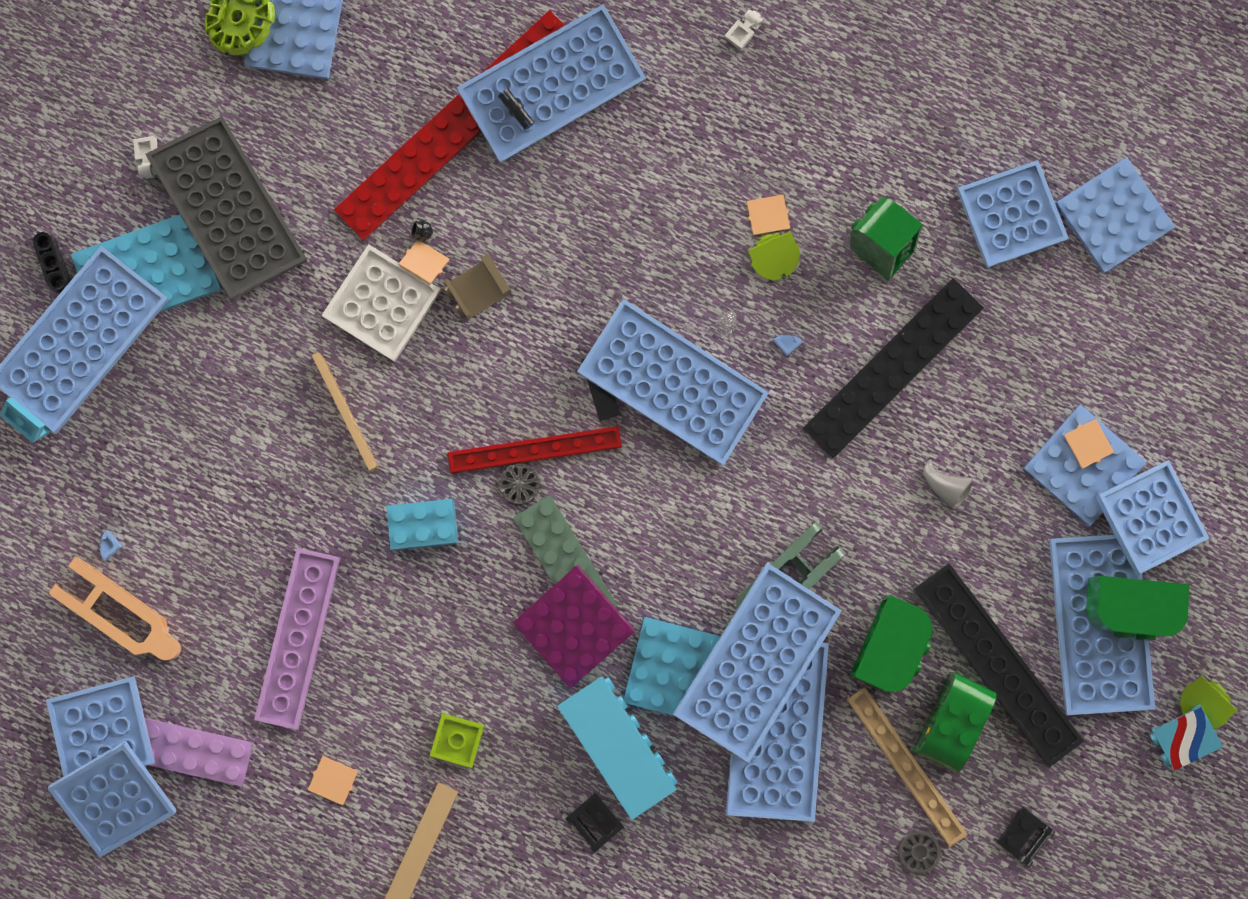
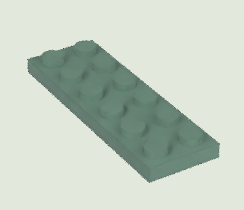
M551 495L513 517L554 585L576 565H579L615 608L618 607Z

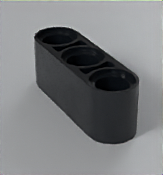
M39 232L33 238L36 255L47 286L60 294L71 279L57 240L46 232ZM49 239V245L42 248L43 242ZM56 259V264L49 268L50 261ZM59 279H63L62 285L56 288V282Z

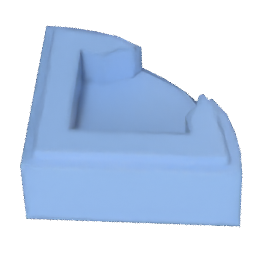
M780 335L772 340L786 357L803 343L800 338L791 335Z
M109 530L101 538L100 554L104 561H107L123 547Z

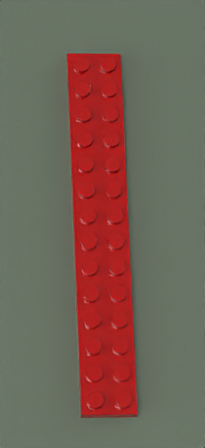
M549 10L483 72L565 25ZM458 94L333 209L363 241L481 133L461 96Z

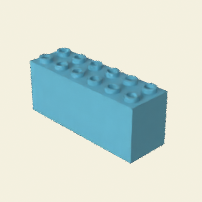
M601 676L557 707L630 819L633 820L676 791L675 784L678 782L670 770L666 772L662 767L665 762L658 751L653 753L650 746L653 744L647 734L641 735L637 729L640 727V724L635 716L627 714L625 709L628 706L621 695L616 697L612 691L616 687L610 678L604 679Z

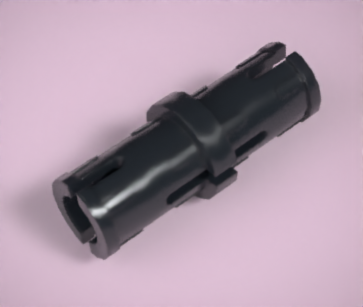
M507 88L503 92L508 99L502 93L498 95V98L509 109L511 117L514 116L524 131H526L530 127L525 120L531 126L535 121L525 111L523 103H519L510 92V89Z

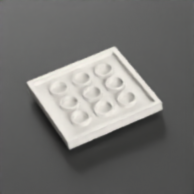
M368 244L321 316L395 362L440 294L441 289L432 283L431 285L427 284L400 267L398 262Z

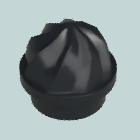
M425 220L413 223L411 235L417 241H425L432 236L433 229L431 224Z

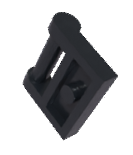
M596 793L592 794L565 818L569 824H573L589 843L593 853L624 828L623 824ZM583 813L602 835L599 840L594 837L578 818L580 814Z
M1022 807L996 843L1030 868L1033 864V858L1049 836L1052 837L1055 831ZM1037 827L1040 828L1042 832L1026 854L1023 855L1019 851Z

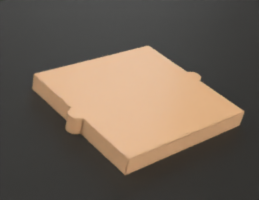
M784 195L747 201L748 220L751 222L753 236L790 229L787 215L789 210L786 209Z
M417 241L410 250L406 251V255L400 261L399 266L431 285L435 278L442 274V270L449 262V258L425 243Z
M1096 419L1084 425H1078L1075 430L1063 435L1081 469L1094 462L1099 463L1100 459L1114 453Z
M322 756L317 770L313 772L314 777L308 790L344 805L349 791L353 790L352 784L358 771Z

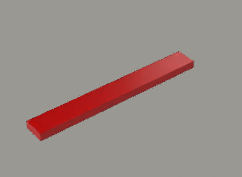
M619 426L447 453L450 474L618 449L622 448Z

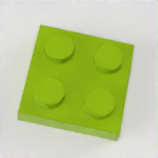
M442 713L430 757L473 768L485 725Z

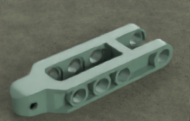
M815 521L770 565L781 570L788 562H791L804 576L799 583L810 589L846 552L838 545L812 570L798 553L823 530ZM755 580L736 597V611ZM732 617L727 621L725 629L731 621Z

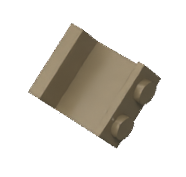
M489 254L481 257L482 262L453 280L449 281L448 278L444 280L446 287L443 289L450 299L455 298L458 303L455 305V308L460 316L465 315L468 320L511 294V289Z

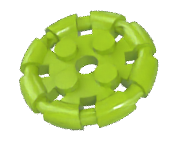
M211 0L209 12L205 15V31L210 36L209 41L217 50L222 53L229 52L230 55L235 56L250 53L252 48L261 46L271 32L269 30L270 26L274 24L275 20L273 2H270V0H231L230 2H228L229 0ZM242 13V18L235 22V17ZM259 20H263L261 26H258Z

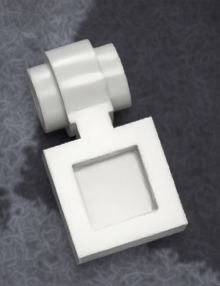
M748 10L742 18L744 24L737 20L725 35V39L740 51L754 36V31L751 29L757 30L763 22L761 15L754 10Z
M151 136L133 139L135 160L142 162V165H138L140 177L145 179L155 178L156 173L145 154L158 148L157 138Z

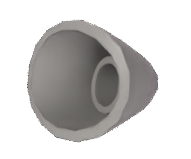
M931 459L924 465L923 475L931 489L951 508H958L968 496L973 478L949 476L938 472L933 467Z

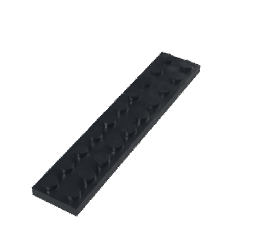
M952 278L802 429L834 459L984 307Z
M950 563L944 565L913 589L987 688L996 692V700L1047 767L1050 768L1084 742V739Z

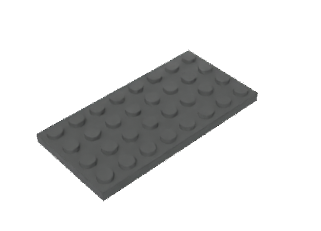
M223 116L145 154L230 301L307 262V258Z

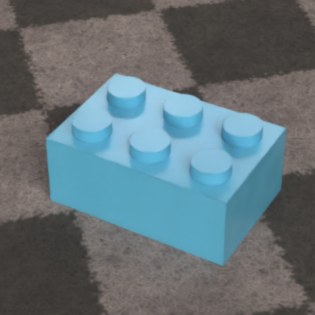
M453 499L386 506L390 550L398 551L459 544Z

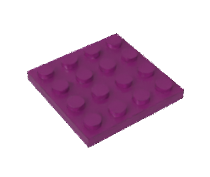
M579 565L570 570L513 622L570 689L636 631Z

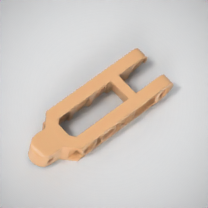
M75 556L68 566L95 585L87 599L83 601L76 595L67 593L57 583L50 590L49 594L134 655L152 653L161 660H173L181 652L180 643L168 634L166 618L79 557ZM102 592L108 594L151 625V633L144 642L138 643L130 637L131 634L121 631L112 624L111 620L104 619L94 612L95 609L92 606Z

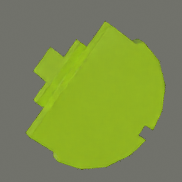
M791 231L782 235L779 232L773 235L767 234L759 238L760 241L755 242V247L747 250L752 261L751 266L755 272L769 280H780L783 274L785 277L789 276L797 267L800 258L799 245L795 243Z
M1202 675L1192 683H1188L1181 694L1180 705L1182 713L1186 714L1192 711L1191 707L1199 704L1213 729L1228 723V719L1238 711L1229 702L1232 699L1226 694V690L1218 682L1215 683L1213 680L1208 682Z

